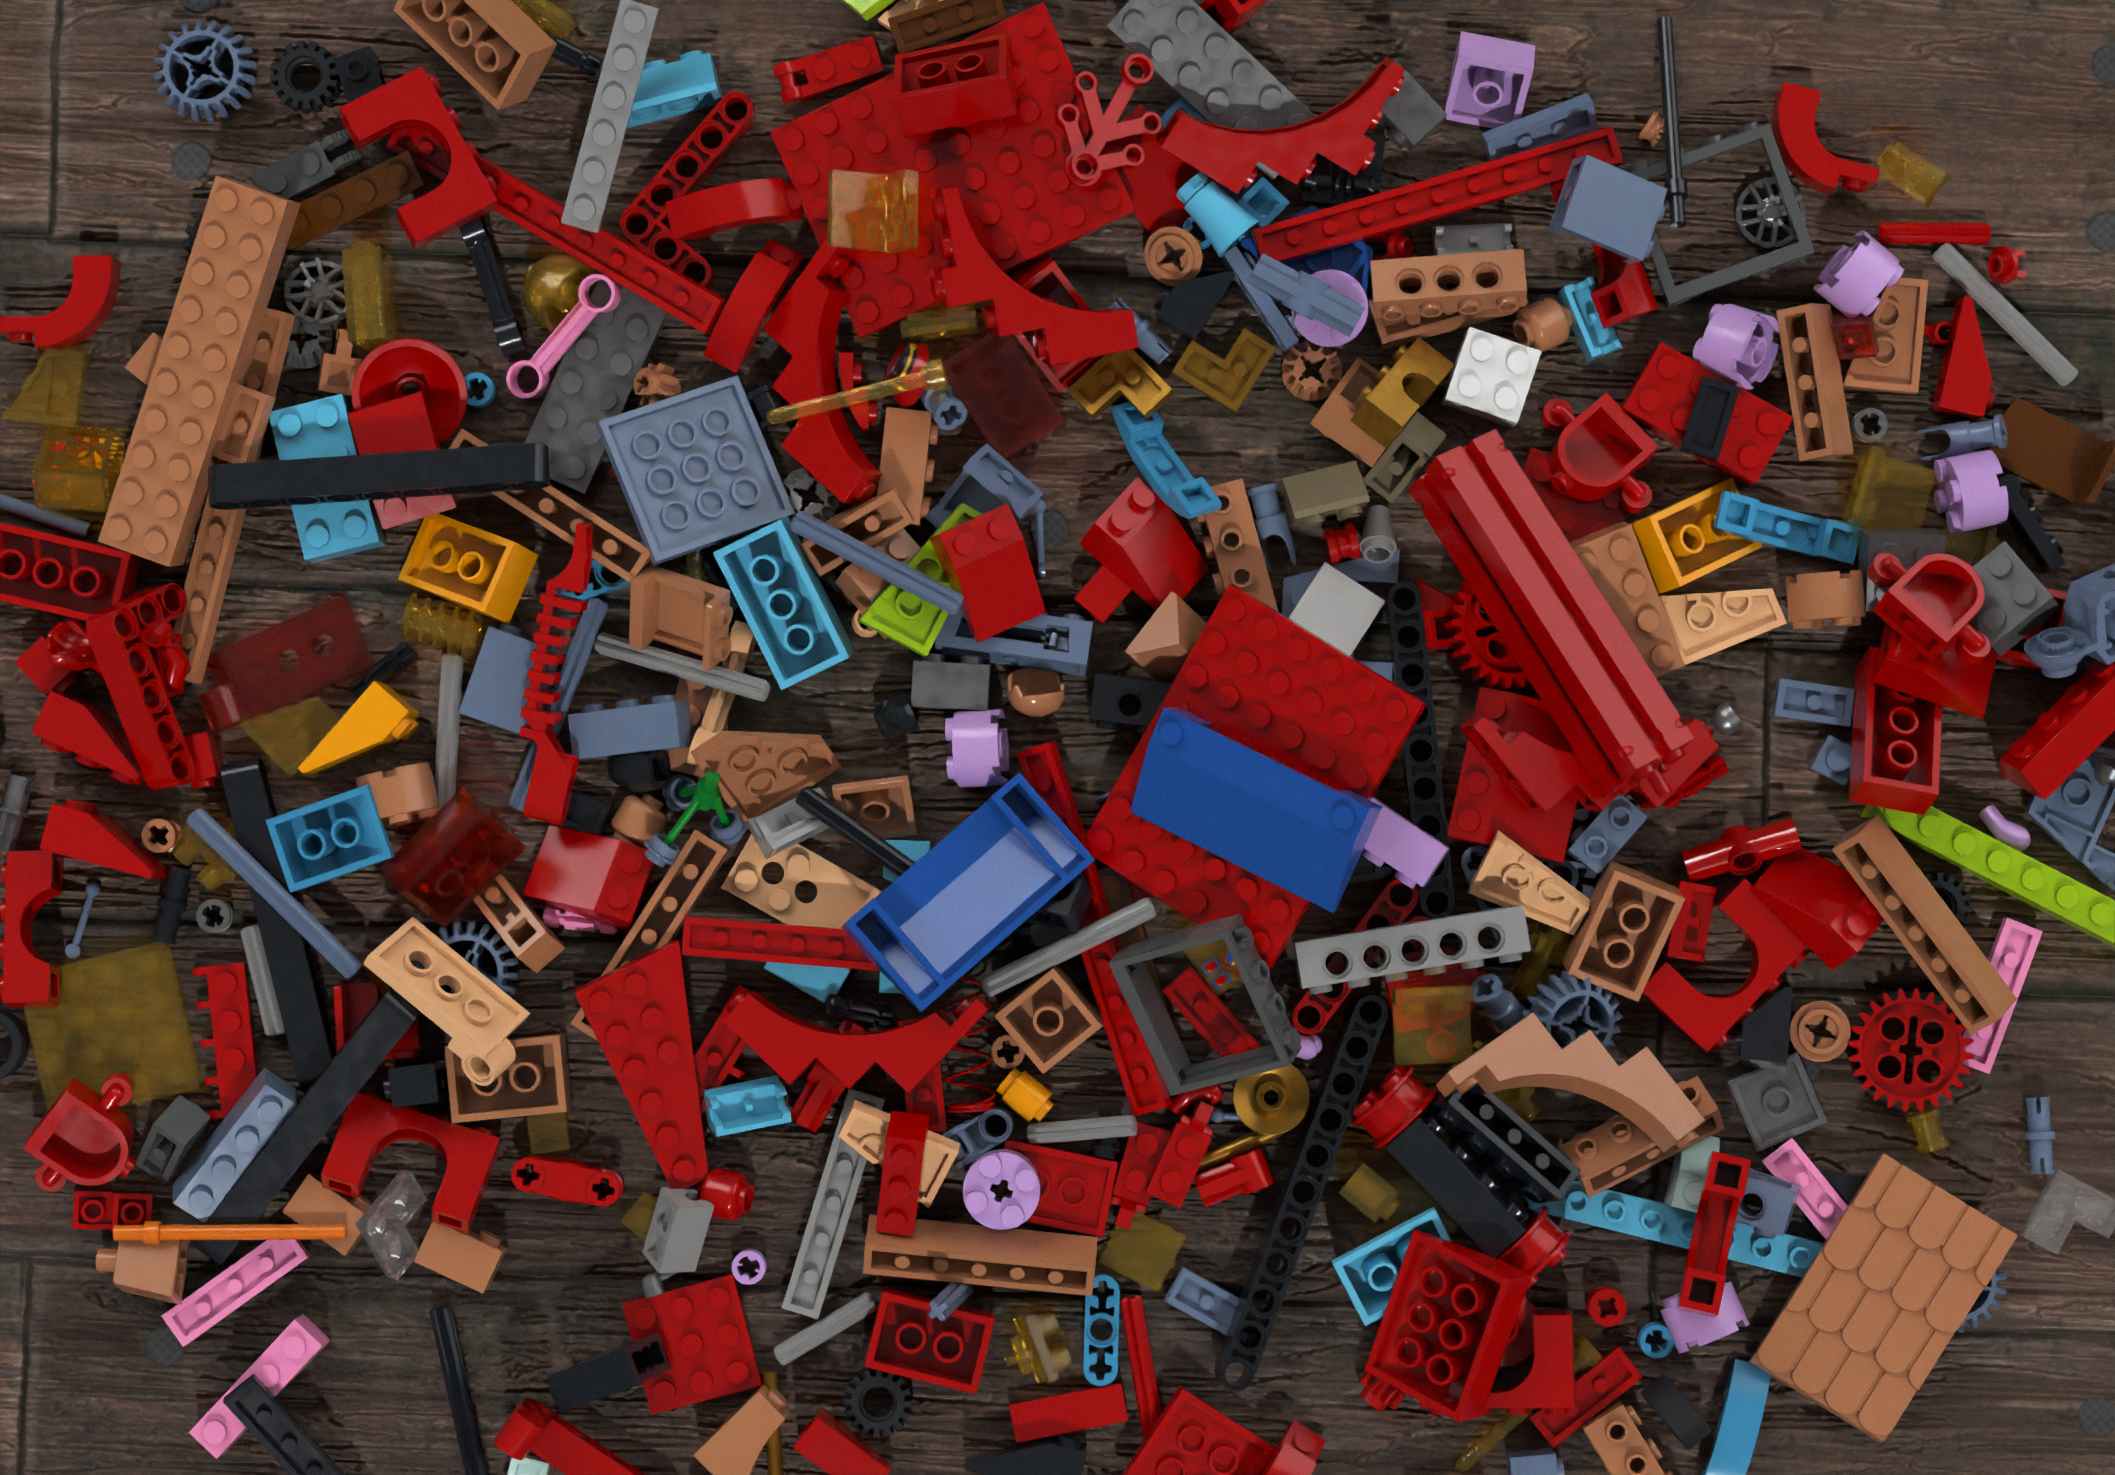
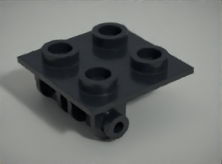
M1365 132L1376 143L1373 148L1375 155L1369 166L1365 170L1360 169L1356 176L1317 152L1314 157L1317 163L1311 174L1304 179L1301 201L1340 205L1380 193V178L1386 135Z

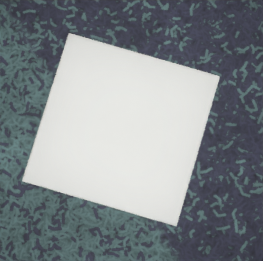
M1324 562L1289 616V619L1350 656L1382 608L1385 600Z

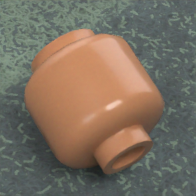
M1543 298L1526 307H1522L1518 311L1516 320L1513 323L1514 335L1519 344L1544 352L1566 342L1570 332L1569 326L1572 325V316L1565 305H1560L1552 298Z
M644 792L641 798L636 795H628L612 818L611 823L616 830L613 836L630 844L647 848L644 845L645 839L650 840L656 832L662 833L668 823V817L661 811L664 803Z

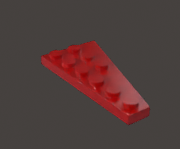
M675 939L573 990L671 1189H687L704 1180L708 1174L680 945L679 940Z

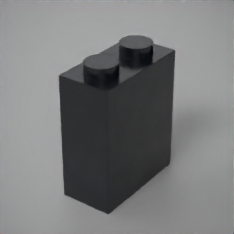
M655 1332L583 1358L547 1377L550 1383L551 1396L558 1404L560 1412H564L639 1385L672 1368L660 1334Z

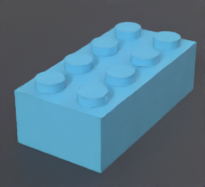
M338 394L271 411L269 419L279 459L291 460L359 455L348 413L353 411L351 399L344 394ZM373 500L291 506L305 561L314 564L387 545Z
M788 515L713 552L781 690L851 657L855 653L814 567L799 546L801 541L798 535L791 530V521Z

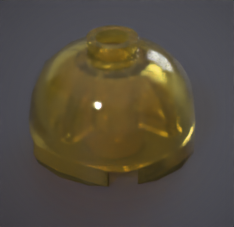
M551 254L531 264L525 272L522 288V299L527 312L542 326L553 332L555 330L554 327L562 322L579 301L578 289L581 282L587 276L596 274V272L590 266L567 254ZM595 281V282L592 284V286L595 287L597 281Z

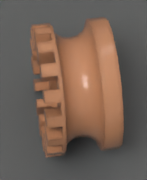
M1656 109L1637 137L1640 141L1643 139L1648 140L1651 148L1655 147L1661 138V133H1664V119L1659 116V111Z
M1010 1034L998 1037L991 1048V1056L994 1058V1062L1004 1069L1017 1067L1025 1056V1052ZM1004 1041H1010L1011 1046H1018L1019 1053L1014 1054V1061L1007 1062L1003 1056L998 1057L997 1050L1003 1048Z

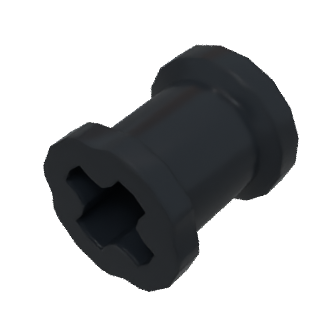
M775 382L763 385L747 394L748 400L754 402L762 420L759 424L761 430L778 426L793 417L790 411L785 410L778 392L772 388Z

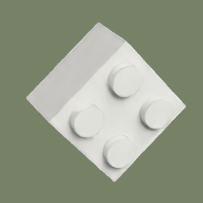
M1469 327L1464 333L1441 404L1513 428L1518 423L1542 351Z

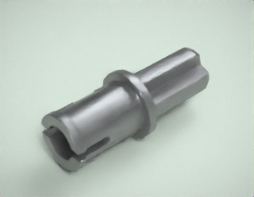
M12 774L9 776L6 796L2 807H0L2 812L0 819V850L14 851L16 848L23 817H29L26 810L35 781L33 779Z

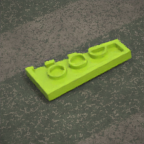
M961 503L931 537L982 515V513ZM928 539L906 565L951 588L932 543ZM890 583L857 621L926 657L949 613Z

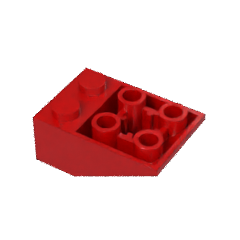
M50 691L31 732L42 738L40 745L59 753L62 751L68 754L72 752L77 753L74 759L77 762L94 769L97 767L104 770L110 768L112 771L109 776L129 785L132 783L140 785L144 779L130 743L105 709L72 694Z

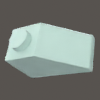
M1710 1136L1675 1155L1664 1203L1671 1207L1697 1213L1708 1158L1712 1151L1719 1152L1720 1138Z

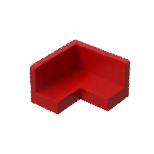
M374 982L334 985L337 1052L381 998L380 991ZM420 1018L415 1019L384 1060L422 1056Z

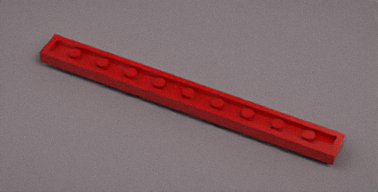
M1611 126L1252 230L1251 235L1259 259L1264 253L1281 263H1285L1555 185L1566 179L1572 159L1584 155L1592 156L1615 167L1621 166L1624 161L1613 127Z
M400 129L392 133L387 143V148L397 154L407 150L412 151L421 168L443 181L446 179L449 173V161L443 146L437 139L417 129ZM479 155L481 161L477 164L484 176L489 174L493 178L500 193L496 196L498 202L494 211L704 334L710 333L726 301L725 298L600 226L599 233H594L560 223L565 207L563 203Z
M1056 741L1016 753L1026 781L1092 855ZM1094 861L1081 872L1093 896L1079 929L1111 914ZM1117 935L1082 952L1081 956L1132 1114L1136 1117L1167 1108L1173 1104L1165 1082L1108 964L1122 947Z

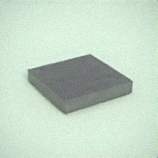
M1796 1051L1788 1054L1786 1070L1755 1068L1725 1081L1756 1152L1828 1122L1799 1054Z

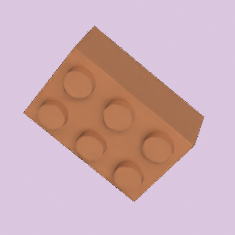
M1610 860L1604 867L1590 898L1589 910L1573 936L1562 960L1567 973L1582 980L1590 977L1592 984L1597 986L1603 985L1602 988L1638 1002L1685 901L1681 891L1676 886Z
M565 1033L509 1038L508 1040L515 1049V1061L487 1086H481L472 1082L463 1071L462 1059L447 1046H444L452 1123L560 1113L571 1110L572 1098Z

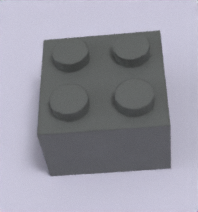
M2005 541L1973 566L1982 581L1985 597L1981 609L1970 622L1989 639L1991 647L2000 657L2061 609L2057 601Z

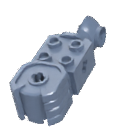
M2115 563L2072 581L2063 606L2064 626L2046 629L2025 642L2024 650L2026 655L2034 664L2041 668V673L2044 676L2063 678L2074 674L2077 670V664L2085 655L2107 665L2115 662Z

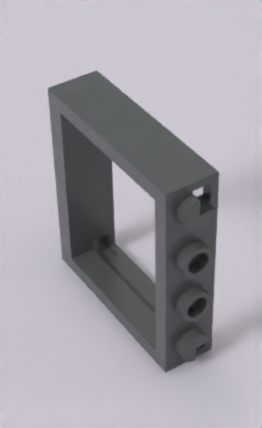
M1758 121L1745 124L1736 129L1737 135L1723 139L1721 134L1709 137L1700 142L1701 148L1687 152L1685 147L1681 148L1682 169L1761 141L1797 243L1675 286L1654 228L1652 234L1654 245L1648 256L1667 308L1810 258L1815 253L1769 123L1759 126ZM1666 154L1663 155L1665 161L1650 165L1649 160L1643 161L1627 168L1628 172L1648 181L1667 174Z
M1240 913L1122 946L1108 963L1171 1096L1290 1066L1302 1048L1299 1033L1296 1028L1292 1027L1285 1012L1284 1000L1276 992L1270 979L1269 968L1266 962L1260 958L1254 945L1252 931L1245 925ZM1224 939L1272 1044L1192 1065L1144 961Z

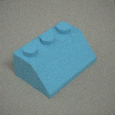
M701 50L682 54L679 61L666 64L665 60H655L644 64L627 129L716 106L722 99V94L710 53L703 54Z
M1434 1207L1331 1261L1365 1326L1384 1316L1414 1230H1419L1452 1242Z

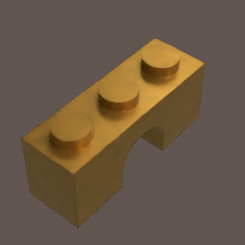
M1420 337L1416 339L1409 349L1402 345L1389 362L1393 367L1389 368L1385 365L1372 381V384L1376 387L1372 389L1367 385L1354 402L1359 409L1350 421L1386 449L1404 429L1417 409L1426 403L1454 367L1451 361Z

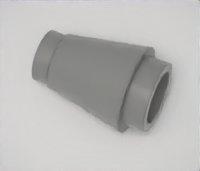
M1375 505L1368 509L1359 544L1360 551L1368 562L1375 564L1386 563L1392 559L1393 554L1397 550L1390 510L1386 506Z

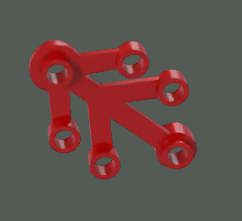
M1136 53L1129 56L1122 63L1120 68L1122 81L1104 113L1102 112L1096 91L1098 85L1096 76L1089 71H1083L1073 79L1072 89L1076 95L1082 98L1092 133L1086 146L1077 123L1080 119L1078 108L1071 103H1066L1056 110L1054 114L1055 123L1064 129L1070 154L1064 162V173L1067 179L1075 186L1089 187L1099 180L1102 171L1122 166L1127 169H1135L1143 163L1145 153L1142 147L1137 144H1129L1121 152L1099 155L1106 142L1139 134L1144 137H1152L1161 130L1162 120L1155 112H1146L1140 118L1117 123L1135 88L1144 85L1153 76L1154 66L1146 55ZM1131 66L1139 70V78H1134L1130 75L1129 68ZM1080 78H1085L1089 81V90L1081 88L1079 84ZM1062 110H1067L1072 114V122H1066L1062 118ZM1146 118L1154 122V130H1148L1145 127L1144 120ZM1128 150L1136 153L1137 162L1128 160L1126 155ZM1078 162L1086 165V175L1080 174L1077 171L1076 165Z

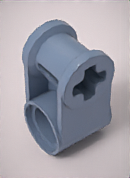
M996 1106L995 1109L983 1111L971 1119L968 1118L940 1135L960 1143L959 1152L956 1156L957 1162L955 1163L959 1169L978 1159L991 1148L1004 1142L1014 1128V1118L1007 1108ZM991 1115L1002 1116L1007 1123L1006 1131L1001 1134L991 1133L986 1126L987 1118Z

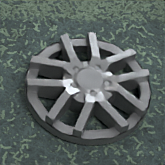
M1765 177L1749 184L1742 191L1735 205V221L1742 236L1751 244L1765 249L1780 248L1795 239L1792 228L1783 222L1788 216L1783 202L1780 200V194L1778 193L1775 196L1770 184L1776 185L1772 177ZM1791 183L1805 222L1806 205L1803 195ZM1761 185L1764 186L1767 198L1763 200L1755 189ZM1750 193L1756 204L1743 205L1745 197ZM1742 211H1755V218L1742 221ZM1759 224L1756 236L1754 237L1749 233L1745 226ZM1764 228L1771 229L1770 242L1761 240ZM1778 229L1789 235L1780 241H1776Z
M318 257L314 261L301 262L300 266L293 270L287 280H285L284 299L290 313L296 315L295 318L312 326H327L345 318L352 310L356 301L355 283L353 277L345 269V266L327 260H320ZM317 268L319 276L312 278L308 270ZM322 268L332 269V271L324 275ZM303 273L305 280H295ZM340 275L345 278L334 284L332 282ZM348 286L350 288L349 297L340 292ZM291 289L304 290L301 293L290 294ZM335 299L346 304L342 310L333 303ZM292 302H304L300 312ZM311 306L317 308L315 318L307 316ZM324 308L335 314L330 317L321 318Z

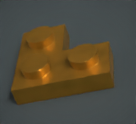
M1244 328L1223 360L1192 340L1171 374L1236 414L1275 352L1276 347Z
M1133 349L1104 355L1067 389L1069 395L1094 420L1121 395L1146 420L1175 395L1166 382Z

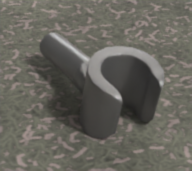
M654 1272L645 1275L641 1282L644 1295L650 1298L664 1293L665 1289L662 1280L669 1279L677 1273Z

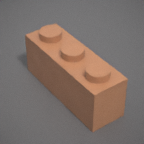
M886 407L880 473L882 476L878 480L877 495L895 487L915 518V521L906 527L921 528L922 520H927L926 515L931 507V497L924 496L926 482L933 483L935 460L929 459L930 444L937 445L939 426L936 422H933V413L929 411Z

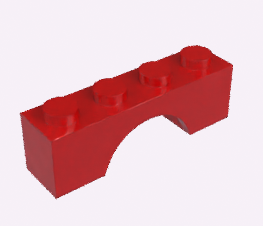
M1565 180L1549 187L1556 205ZM1591 243L1598 259L1599 278L1596 287L1590 295L1604 329L1632 321L1659 308L1641 261L1628 264L1622 261L1623 256Z
M47 850L7 851V862H4L1 868V879L3 884L6 885L5 900H2L0 905L1 921L5 923L4 938L0 939V959L3 961V976H0V998L3 1004L14 1009L60 1006V969L41 959L33 946L31 934L33 921L38 911L48 901L63 894L64 857Z

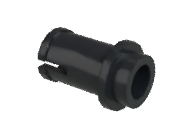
M1100 1110V1117L1123 1116V1114ZM1119 1137L1096 1139L1095 1144L1091 1143V1147L1094 1148L1093 1156L1115 1160L1116 1152L1120 1153L1121 1150L1117 1148Z

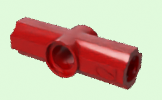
M1789 818L1753 830L1746 825H1735L1727 828L1720 836V840L1681 851L1690 882L1692 883L1728 871L1740 876L1750 875L1761 867L1762 861L1800 850L1802 847L1793 819Z
M844 1020L838 1028L841 1031H870L861 1024ZM819 1060L816 1061L806 1079L808 1083L790 1112L791 1119L815 1133L821 1127L836 1098L839 1099L846 1089V1086Z

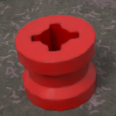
M1352 521L1344 523L1342 528H1322L1324 544L1331 565L1339 563L1342 558L1346 557L1353 560L1361 558L1359 541Z
M1604 1285L1593 1288L1587 1294L1585 1309L1588 1316L1597 1324L1604 1327H1612L1624 1319L1627 1312V1303L1618 1291Z

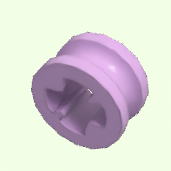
M756 1249L742 1250L732 1262L733 1276L742 1284L751 1285L757 1283L766 1272V1258ZM743 1257H748L750 1261L757 1260L760 1267L755 1269L758 1272L756 1276L751 1277L748 1272L743 1274L740 1272L739 1266L744 1264V1262L740 1261Z

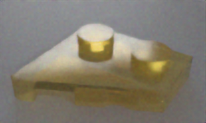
M46 348L37 362L36 370L31 375H28L20 387L23 389L12 407H7L4 411L3 419L79 429L88 354L79 351Z
M315 697L290 707L272 711V713L244 720L239 726L289 777H294L300 771L298 767L331 731L341 717L321 697Z

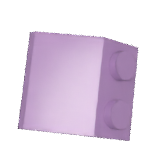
M1461 31L1444 108L1447 114L1446 120L1494 129L1520 119L1533 74L1535 45Z

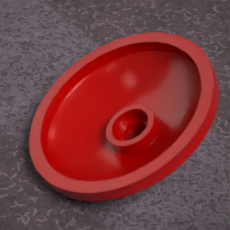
M419 338L390 340L370 351L360 363L353 379L351 394L354 411L408 395L404 386L408 383H414L418 387V391H422L439 442L441 443L450 437L463 419L468 397L464 374L455 359L440 346Z

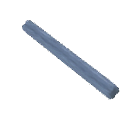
M595 597L588 599L587 610L583 611L561 667L560 682H556L553 691L561 692L559 702H553V705H546L547 709L563 712L561 722H555V725H552L551 728L556 737H558L608 609L607 602ZM534 740L509 800L511 808L524 812L538 748Z
M198 808L189 815L186 820L187 824L345 978H351L359 971L362 966L361 962L204 809Z

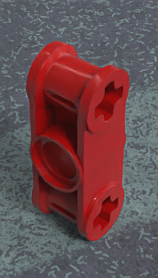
M528 1155L518 1160L511 1170V1180L517 1189L565 1202L585 1203L604 1207L613 1204L624 1192V1181L618 1172L569 1159ZM530 1164L534 1165L533 1171L539 1173V1177L533 1179L531 1183L527 1182L528 1175L522 1174V1169L529 1167ZM606 1178L609 1179L608 1184L614 1188V1192H610L606 1197H603L602 1190L596 1188V1184H600Z

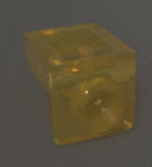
M1946 520L1943 523L1942 533L1946 535L1945 554L1958 557L1971 565L1978 563L2000 545V537L1996 536L1997 527L1995 526L1951 534Z

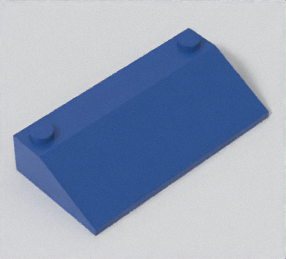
M1179 707L1164 708L1148 743L1130 812L1335 913L1383 806L1350 790L1337 791L1210 729L1212 723Z
M1018 773L892 884L846 921L841 928L864 955L922 1012L1095 859L1026 779Z

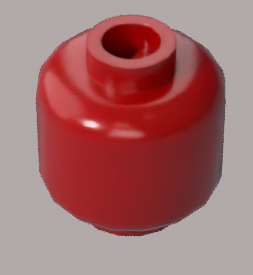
M714 1168L709 1171L704 1180L697 1183L695 1189L699 1191L696 1200H707L714 1205L711 1217L732 1222L740 1219L743 1214L749 1213L755 1195L754 1186L750 1184L745 1174L722 1168Z

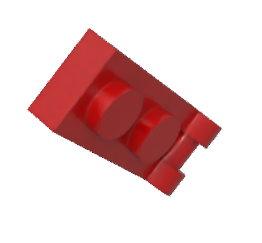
M873 35L800 59L785 61L772 67L775 79H780L783 91L780 92L783 104L796 103L885 74ZM805 72L808 84L797 86L794 75Z

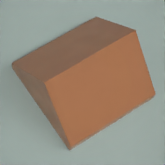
M1171 591L1124 652L1158 682L1174 681L1207 623L1177 594Z
M909 775L832 785L834 804L880 838L887 839L917 835ZM840 835L842 844L851 843Z

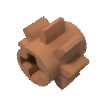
M649 363L648 368H642L637 373L633 389L635 395L642 397L640 406L643 407L680 394L681 384L678 378L672 377L675 370L673 367L662 363L658 365Z

